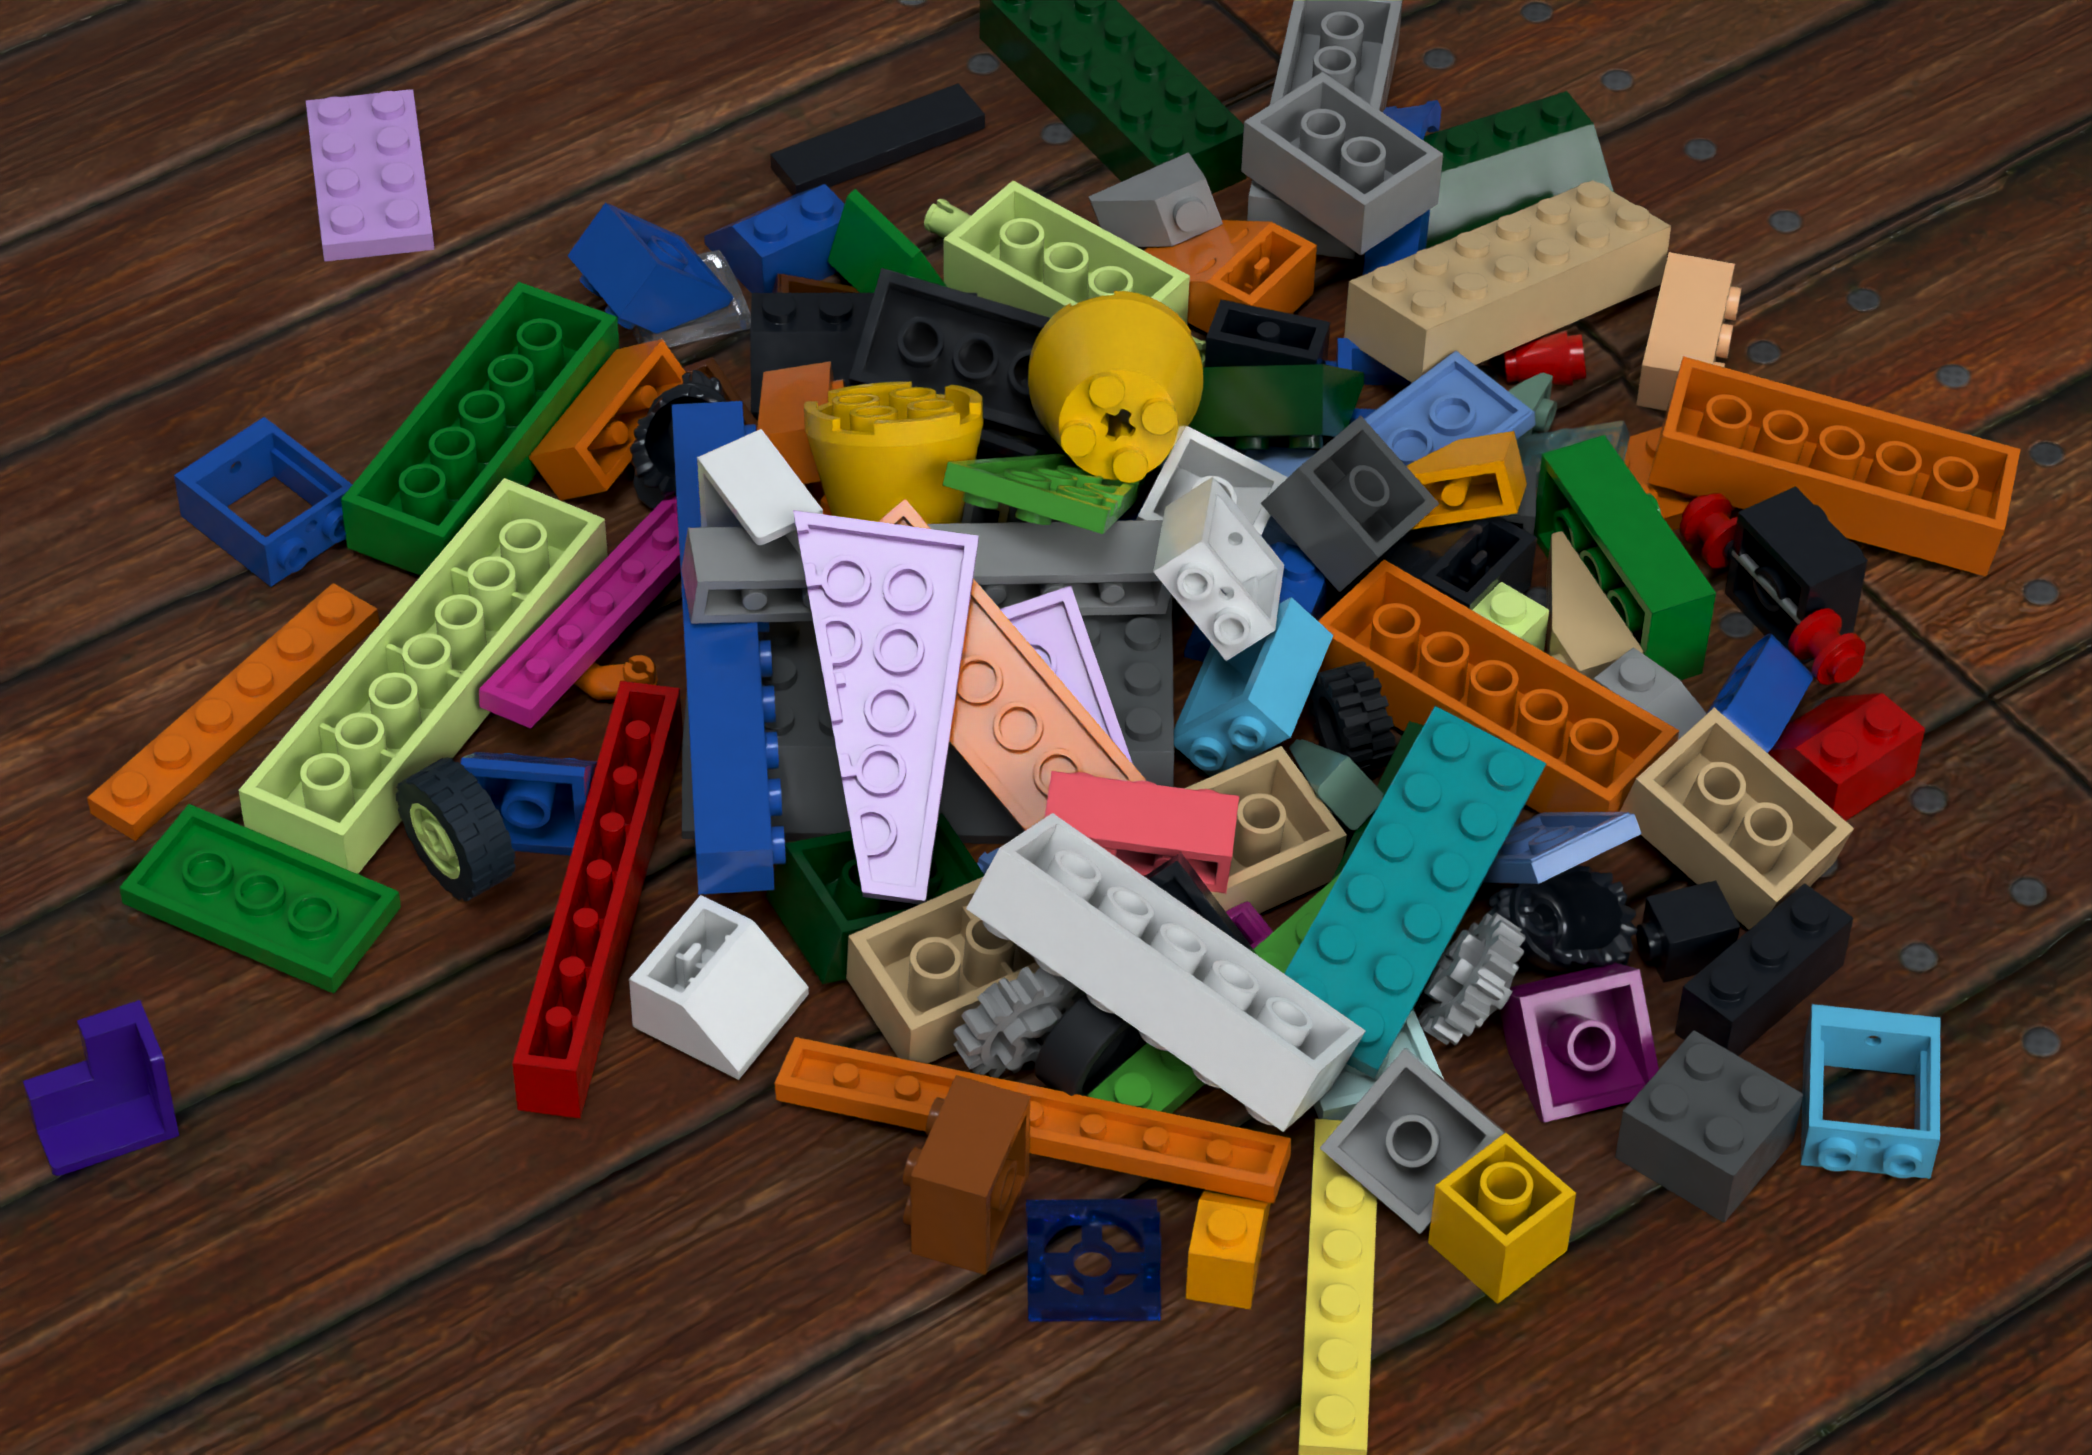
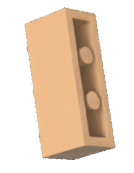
M1668 253L1642 363L1636 406L1667 411L1683 356L1725 368V363L1716 362V358H1728L1733 325L1724 324L1725 319L1736 321L1742 288L1731 286L1735 267L1734 263Z

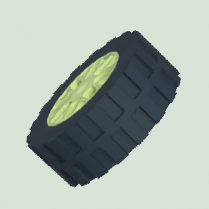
M441 758L398 783L396 787L398 789L396 801L398 802V812L404 823L407 836L412 841L416 853L423 860L431 875L440 882V885L446 891L451 892L453 897L469 901L512 876V872L515 871L516 867L514 864L516 857L515 851L512 849V840L509 832L505 828L499 811L492 803L491 797L481 787L475 776L469 773L461 763L454 762L452 758Z

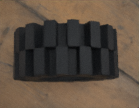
M1360 661L1317 673L1309 693V697L1313 701V703L1309 704L1310 714L1315 717L1316 723L1312 725L1315 734L1318 733L1320 737L1318 745L1348 756L1363 773L1387 767L1394 753L1392 746H1395L1396 742L1394 734L1390 731V727H1394L1392 716H1388L1386 707L1389 704L1386 696H1381L1380 693L1382 685L1378 678L1374 679L1372 668L1366 666L1365 662Z

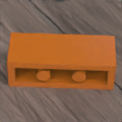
M663 339L616 349L528 456L560 501L606 492L632 460L630 447L636 440L634 430L639 425L637 421L647 415L652 403L658 396L677 385L683 384L682 375L686 372Z
M831 361L763 372L757 430H763L803 484L821 481L805 432L804 404L806 401H818V406L828 403V391L846 387L844 379L834 381Z

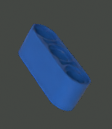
M1771 633L1767 634L1754 644L1739 660L1707 713L1715 707L1768 753L1782 734L1814 676Z

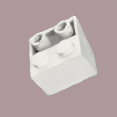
M702 895L698 897L629 979L634 1028L738 1080L809 995L807 984L753 920Z

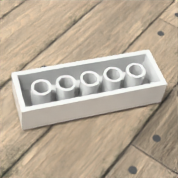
M1051 813L999 848L966 908L982 920L983 925L989 932L999 938L1011 940L1034 956L1036 963L1043 970L1052 975L1064 977L1084 991L1094 1006L1102 1011L1118 1015L1138 1029L1141 1037L1148 1044L1157 1049L1169 1051L1189 1065L1195 1076L1209 1086L1223 1089L1243 1103L1253 1118L1261 1123L1274 1125L1282 1132L1331 1090L1366 1030L1054 813Z

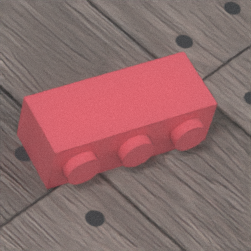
M1051 771L1045 817L1054 813L1143 876H1146L1181 852L1211 892L1225 894L1227 892L1239 796L1221 794L1210 789L1191 790L1161 786L1149 781L1131 782L1101 778L1083 772L1064 773Z

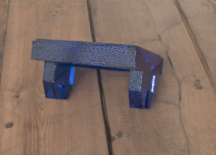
M1157 1199L1026 1200L1028 1322L1161 1321L1160 1212H1157ZM1081 1225L1082 1241L1074 1245L1068 1253H1044L1046 1245L1056 1232L1066 1226ZM1102 1225H1116L1127 1231L1137 1242L1142 1252H1116L1111 1245L1102 1241ZM1094 1252L1106 1256L1112 1266L1107 1273L1101 1276L1090 1277L1079 1273L1074 1266V1262L1084 1253ZM1139 1274L1132 1284L1116 1293L1104 1295V1288L1112 1284L1117 1275ZM1049 1275H1068L1074 1284L1083 1288V1295L1074 1294L1057 1285Z

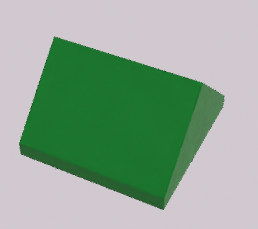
M854 189L847 196L827 262L860 293H874L881 268L947 287L921 250L863 195Z

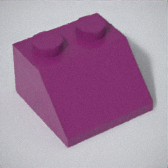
M1618 963L1613 965L1607 964L1510 987V990L1513 992L1500 1010L1507 1050L1541 1122H1549L1631 1102L1659 1070L1640 969Z

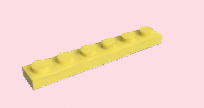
M1315 1118L1298 1455H1367L1377 1197L1320 1149L1343 1120Z

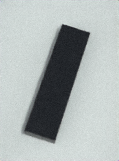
M957 83L771 153V169L792 195L823 184L832 187L985 128V113L960 84Z

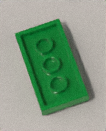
M191 804L185 807L119 887L122 904L333 994L401 908L399 891Z

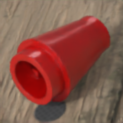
M1567 330L1527 342L1504 352L1507 382L1518 381L1522 383L1542 372L1553 376L1552 385L1573 386V380L1587 379L1582 334L1567 335Z

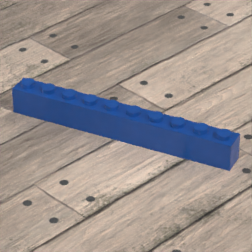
M742 401L672 405L681 569L688 528H701L697 457L756 431L755 424L744 425ZM681 571L698 895L774 890L773 865L786 864L784 826L771 827L770 817L782 816L780 778L768 779L767 769H779L777 731L765 732L764 723L776 722L774 685L762 686L761 677H773L771 640H758V632H769V622L691 624Z

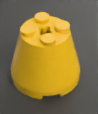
M1114 291V295L1091 298L1073 306L1069 303L1053 315L1038 334L1030 355L1028 369L1029 394L1040 423L1077 466L1089 474L1102 476L1103 479L1135 483L1143 479L1148 472L1164 461L1181 437L1186 426L1194 418L1203 391L1202 361L1198 347L1191 335V330L1172 309L1158 300L1139 293Z
M883 382L828 391V403L818 406V401L805 402V432L832 516L878 522L906 499L927 524L962 523L965 502L962 501L964 492L943 486L948 462L976 460L983 427V402L981 394L958 385L946 386L945 395L936 394V391L931 388L912 387V382Z

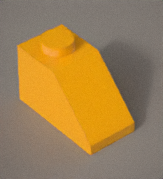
M1510 431L1459 439L1407 465L1406 467L1439 503L1412 529L1517 514L1527 481L1515 432Z
M1204 1190L1198 1202L1188 1252L1186 1299L1251 1309L1271 1203Z

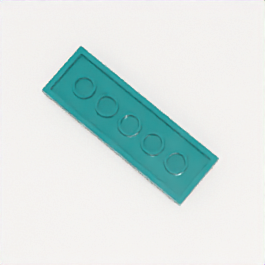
M1437 706L1433 708L1284 973L1366 1030L1346 1064L1374 1079L1546 766L1545 762Z

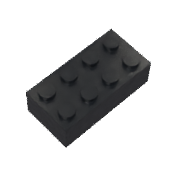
M881 268L850 372L849 384L855 386L883 382H912V387L931 388L936 391V394L945 395V387L949 385L966 387L978 392L982 396L983 424L1059 446L1036 416L1031 403L1028 385L1031 351L1038 334L1050 318Z

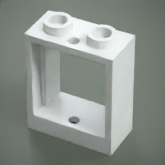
M1211 477L1165 507L1153 572L1227 661L1275 631L1284 564L1217 480ZM1237 532L1241 534L1242 539L1240 541H1232L1229 535Z

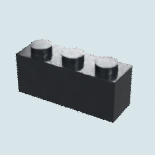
M1804 883L1683 986L1675 1034L1685 1041L1694 1030L1739 1056L1844 965L1854 918Z

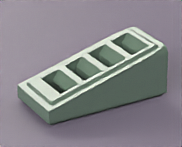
M1296 739L1289 747L1305 778L1314 789L1315 795L1322 800L1325 806L1345 827L1351 830L1358 829L1381 803L1384 794L1348 756L1303 739Z

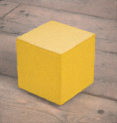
M1504 1133L1435 1185L1428 1243L1495 1303L1499 1304L1567 1251L1576 1192L1511 1136Z

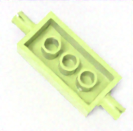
M1013 180L972 215L951 205L945 199H938L937 205L933 203L927 211L924 220L925 229L944 238V283L948 288L965 293H977L979 297L1049 318L1069 303L1073 306L1091 298L1114 295V291H1128L1158 300L1177 313L1187 325L1190 275ZM1193 337L1200 353L1202 367H1204L1206 341Z

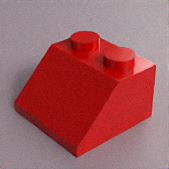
M1883 693L1831 697L1788 724L1768 754L1841 818L1847 821L1915 776L1925 728Z

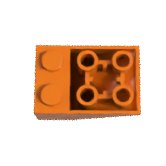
M1222 220V225L1173 247H1147L1144 250L1190 275L1188 323L1207 333L1220 300L1293 314L1314 292L1317 245L1270 221Z

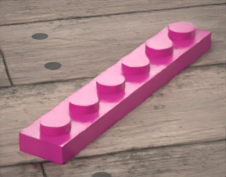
M673 494L666 496L479 688L480 708L531 729L681 571L677 496Z

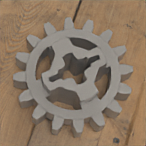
M1495 913L1493 916L1485 914L1479 925L1474 922L1470 925L1468 931L1462 930L1458 938L1446 948L1430 977L1429 983L1423 990L1427 996L1420 1003L1419 1007L1423 1009V1012L1419 1016L1418 1021L1422 1024L1424 1031L1446 1045L1449 1042L1455 1045L1463 1034L1470 1036L1474 1028H1480L1486 1018L1496 1009L1501 1010L1513 992L1510 990L1512 979L1519 968L1516 962L1524 952L1520 948L1525 940V935L1521 933L1522 929L1498 913Z
M1029 967L1022 968L1017 979L1009 982L1004 977L998 983L995 982L977 997L981 1003L978 1008L963 1012L961 1016L966 1024L954 1029L953 1034L958 1041L953 1045L969 1070L972 1069L975 1074L984 1075L988 1072L991 1077L998 1078L1006 1068L1011 1070L1013 1074L1018 1073L1024 1063L1031 1060L1036 1063L1039 1051L1049 1033L1065 1012L1085 992L1064 977L1052 975L1041 967L1035 973L1031 972Z

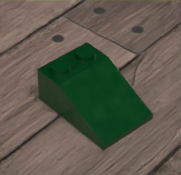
M939 813L926 902L984 877V873L943 813ZM851 831L785 843L786 864L776 865L774 870V890H768L765 895L822 984L846 979L849 935L918 905L863 897Z

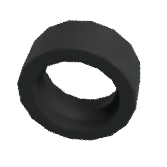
M1085 993L1065 1012L1049 1033L1039 1051L1034 1066L1035 1075L1050 1089L1063 1091L1070 1096L1078 1094L1088 1097L1090 1092L1139 1050L1144 1039L1141 1037L1138 1029L1118 1015L1102 1011L1094 1006Z

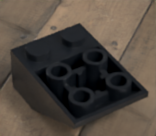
M1499 516L1411 529L1347 585L1346 588L1352 590L1379 563L1386 560L1473 610L1500 582L1522 594L1531 586L1537 537Z

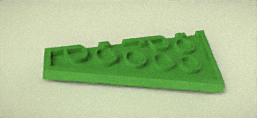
M1066 453L950 461L947 463L943 486L963 491L962 501L971 505L997 509L999 503L1015 507L1017 508L1015 517L1023 521L1040 525H1051V521L1054 519L1104 534L1150 488L1154 469L1148 472L1143 479L1135 483H1125L1120 480L1103 479L1102 476L1089 474L1077 466Z

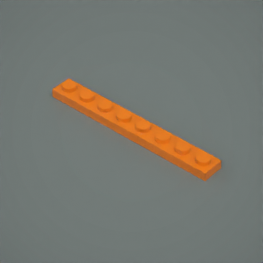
M799 1037L794 1038L774 1083L777 1101L926 1131L928 1115L934 1100L937 1097L946 1098L955 1076L958 1075L1031 1096L1030 1153L1273 1204L1275 1203L1291 1156V1138L1078 1094L1070 1096L1063 1091Z

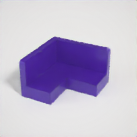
M140 1000L77 1020L85 1061L23 1081L33 1125L52 1174L55 1176H61L179 1136L164 1057Z

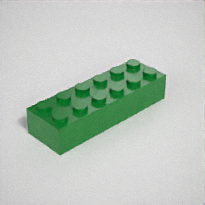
M518 282L341 498L347 548L421 576L504 478L526 487L538 472L528 456L614 351L620 349L617 316Z

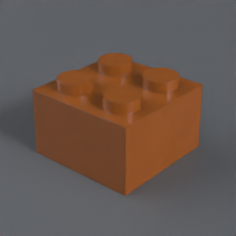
M956 1075L946 1098L937 1097L934 1100L926 1123V1135H928L923 1149L917 1147L912 1149L903 1174V1185L911 1187L903 1222L905 1225L911 1226L912 1254L986 1275L1029 1176L1031 1096Z

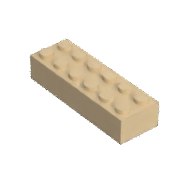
M1593 180L1584 182L1578 187L1551 198L1543 199L1537 204L1510 215L1502 216L1496 221L1469 232L1461 233L1457 237L1428 249L1420 250L1416 254L1387 266L1379 267L1368 274L1349 281L1344 338H1348L1361 351L1411 383L1454 351L1459 352L1471 363L1477 365L1661 285L1667 262L1671 226L1650 214L1644 207L1635 205L1612 192L1606 185Z

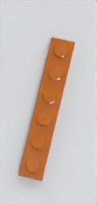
M332 583L89 795L87 800L90 814L132 840H138L380 625L378 609Z

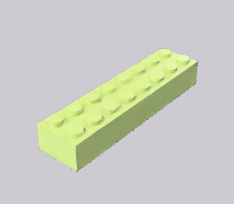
M504 478L238 790L244 827L359 874L402 821L398 812V802L396 801V793L398 792L396 787L398 783L441 758H453L490 713V711L479 707V688L608 557L605 518Z

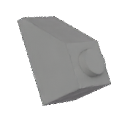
M1189 152L1088 197L1099 226L1136 247H1173L1223 224L1207 180Z

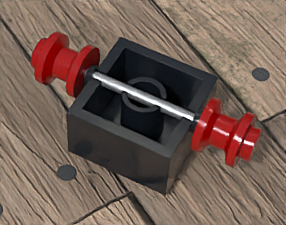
M1796 486L1738 512V517L1730 519L1732 504L1723 494L1713 493L1701 495L1693 499L1682 513L1679 527L1680 535L1690 544L1704 542L1702 558L1712 568H1722L1729 565L1725 594L1764 636L1771 633L1802 664L1814 659L1812 674L1821 684L1844 683L1853 678L1863 665V657L1866 651L1865 642L1857 634L1853 633L1868 562L1861 549L1854 542L1848 541L1828 520L1825 512L1818 505L1812 504Z

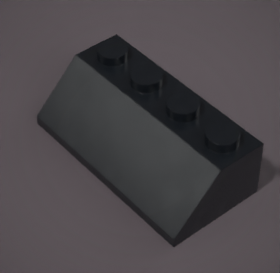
M752 293L750 327L751 413L756 421H758L763 372L831 361L834 381L844 379L846 387L853 386L849 384V376L874 293Z

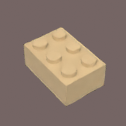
M1715 707L1636 778L1620 812L1634 813L1642 833L1641 835L1697 885L1716 880L1735 918L1749 930L1804 883L1810 887L1834 864L1854 830L1850 824Z

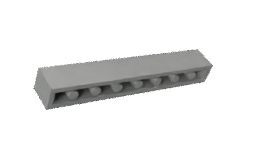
M1163 520L1116 521L1104 534L1064 522H1051V525H1040L1030 522L927 524L934 530L979 536L973 578L999 609L1071 586L1081 616L1166 614L1171 593L1153 572ZM744 527L688 528L681 571L691 624L813 621L802 558L785 535L764 545H757Z

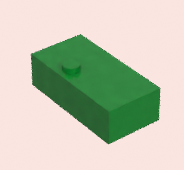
M1605 435L1542 453L1536 496L1534 536L1537 537V544L1547 559L1549 557L1551 534L1562 531L1643 649V654L1680 681L1702 674L1716 592L1662 517L1655 497L1650 493L1646 494Z

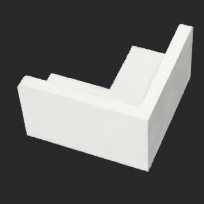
M762 429L697 457L701 527H744L757 545H764L785 535L801 556L793 510L823 514V509Z

